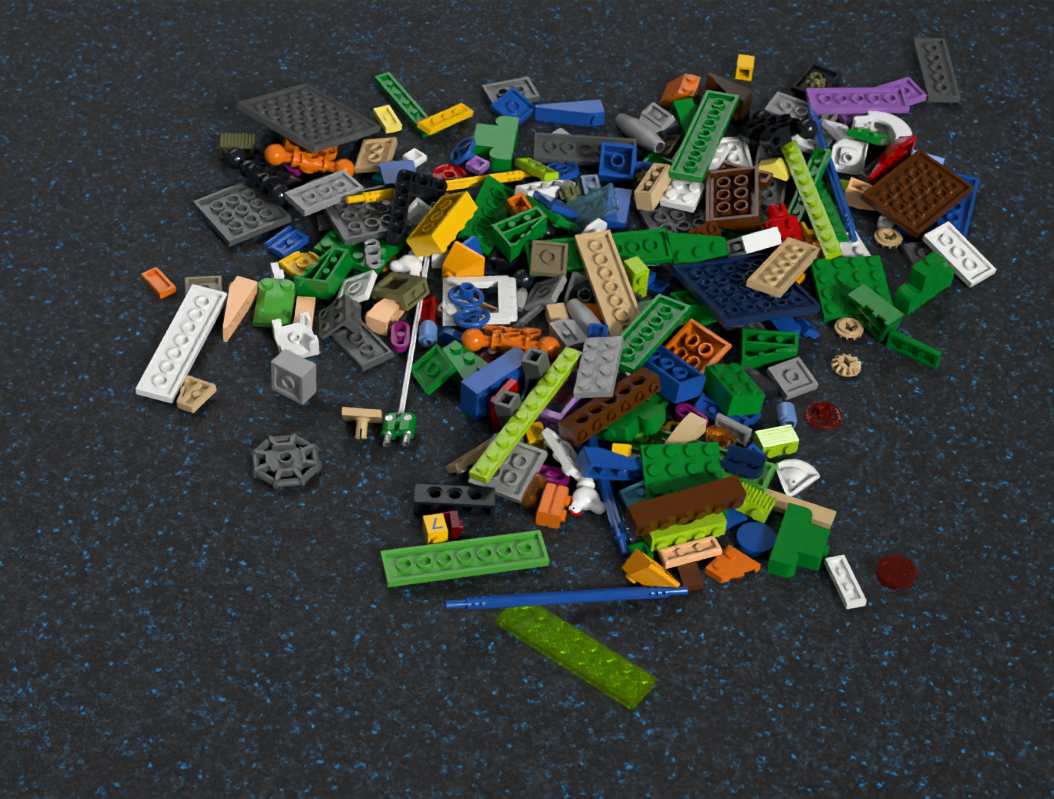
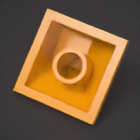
M456 241L442 264V279L450 276H484L485 257Z
M637 548L622 566V569L627 573L625 577L634 584L638 581L643 586L679 587L680 585L667 569Z

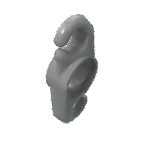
M367 239L364 241L365 264L369 269H378L382 266L380 263V243L376 239Z

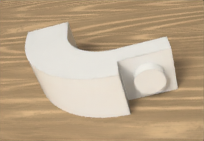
M867 111L866 116L853 118L851 129L854 127H865L871 129L872 132L888 135L887 138L891 139V143L897 139L912 135L909 126L903 120L889 113Z

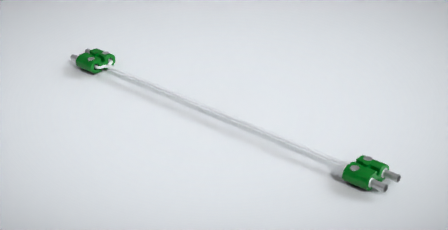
M423 199V200H422V201L425 202L427 205H429L431 208H432V207L435 205V203H436V202H434V201H430V200H426V199ZM430 256L424 259L421 277L427 278ZM423 299L416 306L399 412L387 413L383 418L381 437L384 438L383 446L385 447L390 445V440H396L397 436H400L401 440H403L402 445L407 447L409 446L410 439L415 434L417 417L413 413H404Z

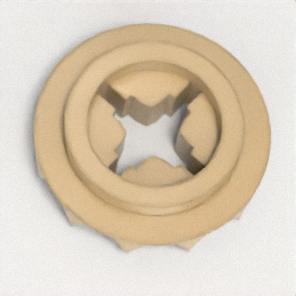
M885 227L875 232L874 240L877 245H882V248H897L898 245H901L902 235L893 228Z
M850 317L840 318L834 325L835 333L839 334L840 338L845 337L846 340L849 338L852 340L860 338L864 331L862 323Z
M842 353L841 356L836 355L832 359L831 367L837 374L851 377L860 372L861 362L858 361L857 357H852L851 353L849 355Z

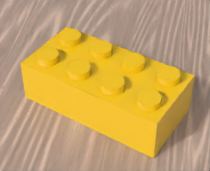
M467 191L441 196L406 239V242L417 257L442 254L447 250V246L456 239V235L465 227L466 222L474 216L473 213L478 207Z

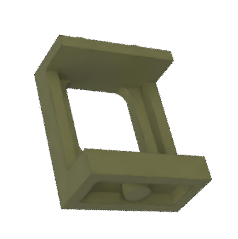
M393 271L374 285L371 291L374 305L384 298L397 300L402 311L410 310L430 294L426 277ZM398 281H403L405 283L399 287Z

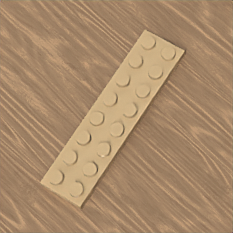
M610 230L575 235L574 241L604 324H607L609 327L608 333L610 337L620 336L641 312Z

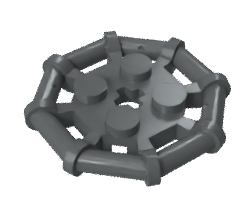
M298 433L282 436L268 435L257 448L252 449L249 453L253 468L252 475L254 478H259L272 485L273 489L288 486L303 487L315 473L320 472L322 469L318 454L319 447L317 444H312L298 436ZM268 447H272L270 451H265ZM310 454L311 460L306 459V455ZM265 459L266 463L260 465L259 460ZM308 468V470L302 475L303 469ZM288 476H294V477H295V478L281 479L282 477H288Z

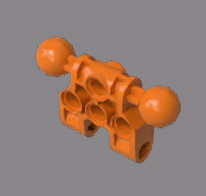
M284 138L283 147L279 144H271L264 151V157L268 164L278 166L283 162L290 163V167H298V169L307 174L315 172L325 174L326 171L336 173L344 169L350 176H353L355 170L354 165L348 159H339L335 162L337 146L317 153H309L305 148L295 145L288 138Z
M485 324L484 335L479 329L469 328L464 331L461 337L462 345L472 352L478 351L482 347L491 348V351L505 354L517 346L526 353L529 347L546 351L548 359L555 358L560 352L559 342L551 336L541 338L542 329L523 327L522 329L507 328L502 324Z

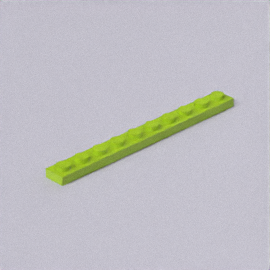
M793 140L781 146V150L825 259H833L843 255L842 249L797 140Z
M569 347L564 348L469 471L470 478L488 483L579 364L582 356L581 351Z

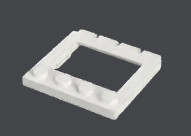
M450 276L443 278V326H457L453 321V317L461 310V307L450 302L448 291L452 287L464 282L472 283L476 288L498 287L499 313H490L491 318L486 324H510V322L517 321L515 278H509V276ZM479 316V321L484 319L485 316Z

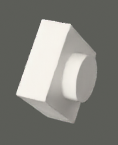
M278 262L270 263L271 278L284 279L283 269L279 268Z

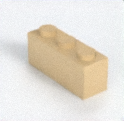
M652 164L634 191L637 209L653 211L672 181V178L669 177L670 165Z

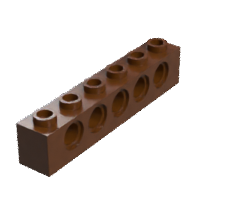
M642 366L615 384L613 397H596L558 422L560 438L575 447L579 446L661 390L659 375Z

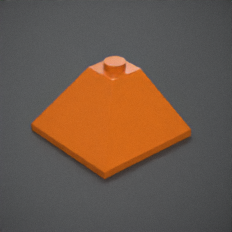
M691 318L665 347L704 374L706 365H715L732 345Z

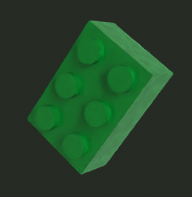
M737 363L706 365L704 371L706 380L703 388L726 416L760 414L765 394L741 365Z

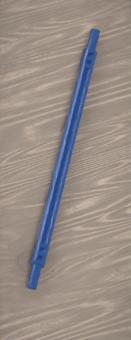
M808 105L809 118L816 121L818 125V132L814 136L818 148L829 149L819 117L815 114L814 110H811V106ZM830 157L825 170L845 231L848 232L851 242L854 243L858 240L855 233V224L832 157Z
M572 382L571 389L574 392L575 382ZM596 435L585 441L587 447L599 448ZM597 479L615 542L619 545L622 557L627 558L630 555L626 544L627 537L610 481L608 479Z
M647 586L465 597L463 600H446L444 606L445 609L465 608L466 610L668 598L669 595H685L688 593V588L684 586Z

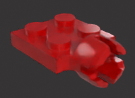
M778 203L779 207L777 204L768 207L765 211L768 221L762 224L764 230L778 227L782 243L787 237L805 242L797 216H790L784 203ZM781 244L770 247L771 252L773 253Z

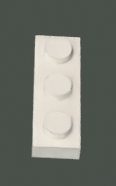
M845 555L825 558L824 564L845 608L851 609L865 606L867 600Z

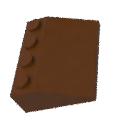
M758 166L707 171L706 222L714 220L717 227L740 232L762 231L761 177Z

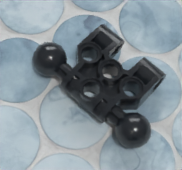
M763 109L758 110L754 114L753 120L738 130L737 136L743 142L752 144L760 142L763 146L778 148L792 142V137L797 134L803 139H812L818 132V125L811 118L800 120L799 118L791 117L790 114H771Z
M237 147L229 149L225 154L227 166L235 170L240 169L239 172L247 179V183L252 187L258 188L263 193H268V198L274 205L282 206L288 201L284 198V192L305 184L293 172H284L283 164L278 166L268 164L264 154H255L254 159L246 160L245 152Z
M547 222V232L537 240L555 239L557 233L555 226ZM492 248V251L485 260L484 266L486 269L512 276L516 279V288L519 289L524 287L527 290L534 284L535 277H531L529 274L525 250L510 262L498 248Z

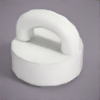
M884 215L879 217L877 222L879 229L885 227L894 229V222Z

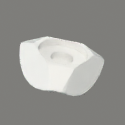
M786 459L776 463L777 474L785 494L788 496L797 495L820 478L816 469L805 461Z

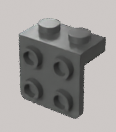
M344 294L331 305L322 309L319 313V337L324 340L343 325L356 335L362 331L361 305Z

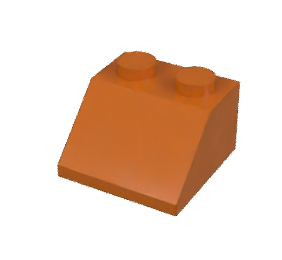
M683 74L667 83L660 105L671 107L673 101L692 98L695 104L700 90L701 77L693 74Z

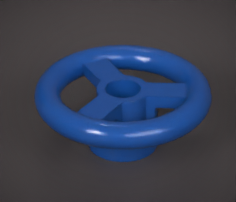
M467 137L455 146L449 158L452 165H459L462 162L467 163L475 156L473 150L476 142L473 137Z
M469 282L461 283L448 291L450 302L462 308L478 307L485 299L483 292ZM474 293L479 296L477 301L473 298ZM457 299H462L468 301L469 303L461 302Z
M472 307L458 311L454 315L453 321L457 326L463 327L466 330L469 328L480 330V326L488 323L491 316L485 309ZM484 315L485 318L479 321V316Z

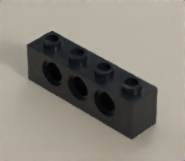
M415 484L414 515L426 516L457 510L458 517L494 519L495 488Z

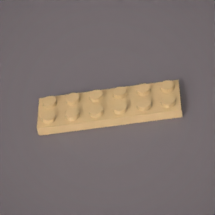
M787 237L750 276L746 287L752 288L754 291L767 293L772 297L780 298L813 260L817 258L821 248Z

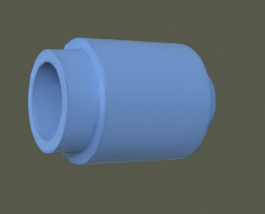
M425 320L419 326L418 341L423 347H433L437 343L438 327L434 321Z
M782 402L777 405L776 415L779 426L791 424L795 428L797 417L794 405L790 402Z

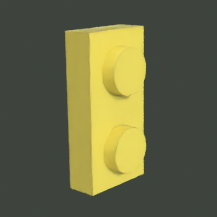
M390 105L374 108L373 114L386 134L402 130V124Z

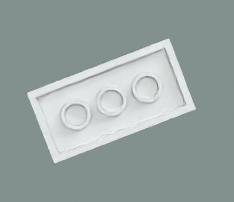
M949 221L928 232L922 238L935 253L948 260L947 265L955 270L954 273L969 288L993 275L996 271V268Z

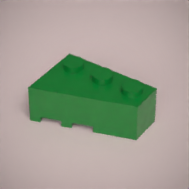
M332 247L317 259L318 262L315 265H309L305 273L301 276H295L294 281L297 295L331 300L352 268L349 249Z

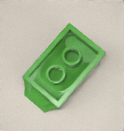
M264 278L259 281L253 326L272 327V320L281 319L282 326L291 324L296 295V286L293 281Z

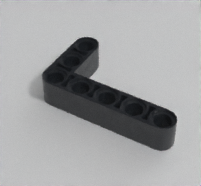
M405 169L398 172L393 185L385 241L389 245L398 246L401 243L406 229L410 196L437 202L446 192L448 187L446 181Z

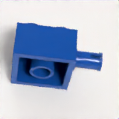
M602 142L598 178L602 182L632 185L635 171H648L652 166V162L636 161L635 145Z

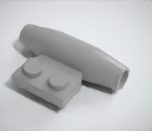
M654 102L641 112L639 120L624 113H620L615 118V124L628 138L637 139L638 145L655 153H661L665 148V142L657 135V132L664 131L675 121L672 114Z
M574 298L566 304V309L572 320L564 318L549 323V330L563 348L578 349L583 347L585 338L588 335L589 323L602 324L588 307Z

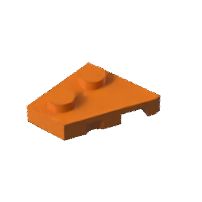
M728 545L722 551V554L718 555L705 568V573L718 582L724 583L732 578L742 577L745 572L751 570L758 572L761 564Z

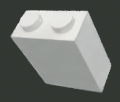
M778 227L726 241L729 250L728 257L741 256L782 244Z

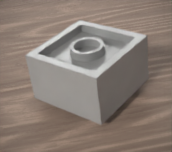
M284 349L271 361L272 390L303 405L316 393V364Z

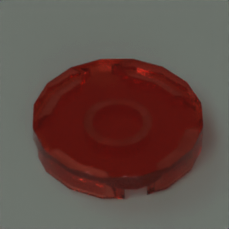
M890 555L880 559L876 567L878 581L883 586L892 590L897 588L906 590L914 584L917 570L909 559L898 555Z

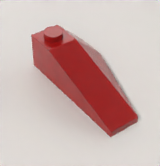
M911 135L889 143L870 174L868 184L874 185L912 155L917 136Z

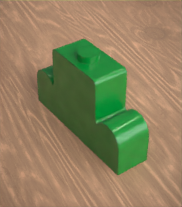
M499 116L496 118L495 125H476L475 134L471 135L476 142L473 152L476 156L489 160L490 170L495 172L511 171L519 130V117Z
M933 251L913 265L908 283L903 284L896 292L893 306L907 316L951 285L955 270L947 265L948 260Z
M643 402L595 434L596 439L630 444L640 430L647 435L655 434L666 422L664 405Z
M788 503L769 559L767 573L788 578L795 575L797 565L816 571L820 569L823 556L827 557L830 545H827L830 530L811 524L813 513L810 509Z

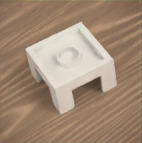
M309 312L300 313L298 323L282 326L281 319L272 320V332L279 354L284 349L302 358L319 354V341L317 335L313 334Z

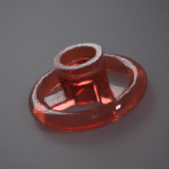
M817 401L811 403L805 409L806 421L817 429L831 430L838 427L842 422L841 411L832 403ZM817 407L816 414L810 416L811 410ZM832 410L835 412L837 419L831 417ZM817 420H823V421L826 420V421H828V422L831 423V424H820V423H817L816 421H817Z

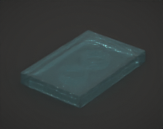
M613 183L565 203L579 213L577 219H570L581 227L619 210Z

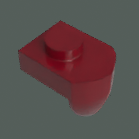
M458 511L442 512L446 526H449L451 541L459 540L460 532H463V521L459 520Z

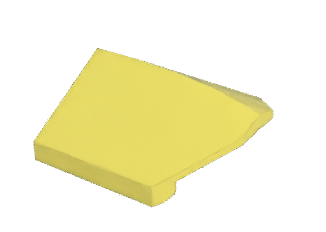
M779 157L762 160L757 165L759 170L771 172L773 177L788 181L792 176L787 162Z

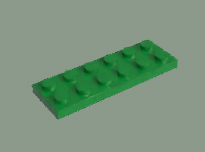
M487 175L474 200L478 208L473 213L474 216L466 222L465 227L459 232L457 237L465 241L472 235L476 236L482 252L488 256L494 246V243L491 241L492 224L506 219L509 213L506 209L507 200L514 196L515 191Z
M658 294L620 335L623 336L624 344L618 369L630 374L638 370L691 312V306Z

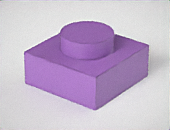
M475 155L466 163L465 169L480 176L489 168L490 162Z

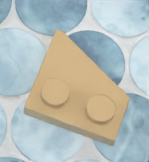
M186 375L184 386H181V394L177 399V406L182 410L194 413L217 391L216 385Z

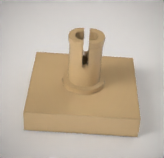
M342 407L343 420L356 422L355 439H360L361 430V438L367 439L368 423H383L382 410Z

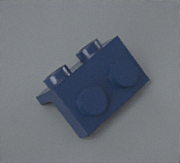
M730 444L727 455L721 460L720 466L727 473H739L746 479L754 480L763 474L767 455Z

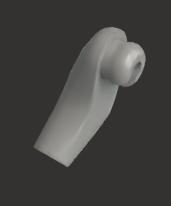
M524 287L516 288L517 311L519 312L523 311L528 293Z

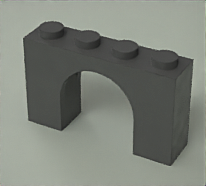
M529 347L523 356L521 363L525 374V385L521 397L517 393L502 389L493 402L501 430L550 368L546 351Z

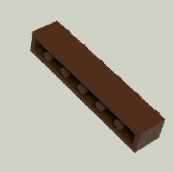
M737 475L627 506L624 518L634 537L639 535L645 536L653 531L665 530L676 524L682 525L693 519L699 520L710 514H720L724 510L731 508L737 509L743 505L747 493Z

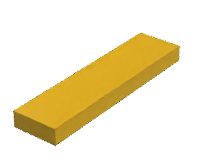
M460 103L419 121L417 127L431 135L473 116L474 111Z

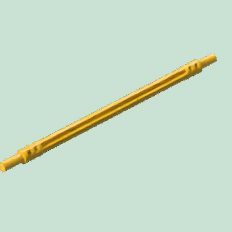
M521 170L488 174L501 183L533 177L527 171ZM487 175L446 180L448 185L446 191L482 186ZM393 188L347 196L345 201L349 204L389 200L392 198Z

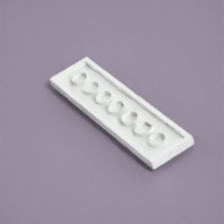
M192 284L136 387V394L173 403L184 382L185 376L188 375L228 299L227 293Z

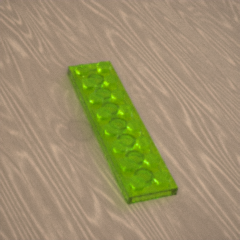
M540 605L508 607L496 618L498 626L631 710L657 683L656 677Z

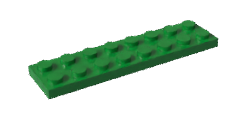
M706 90L669 170L670 178L703 183L737 107L739 95Z
M667 228L611 233L623 267L625 260L636 256L645 265L672 263L673 261ZM575 237L540 240L569 243L566 273L585 271L574 241ZM532 241L524 243L529 272Z

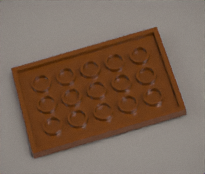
M919 149L866 190L860 199L917 238L972 193L974 187Z

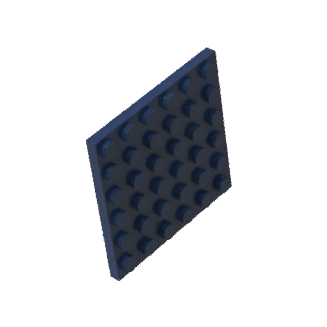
M766 252L673 265L671 268V273L723 327L729 328L736 325H747L748 323L778 320L780 318L805 314L810 315L820 312L821 305L796 281L780 298L772 297L767 293L754 291L752 288L746 287L750 276L768 259L769 255Z

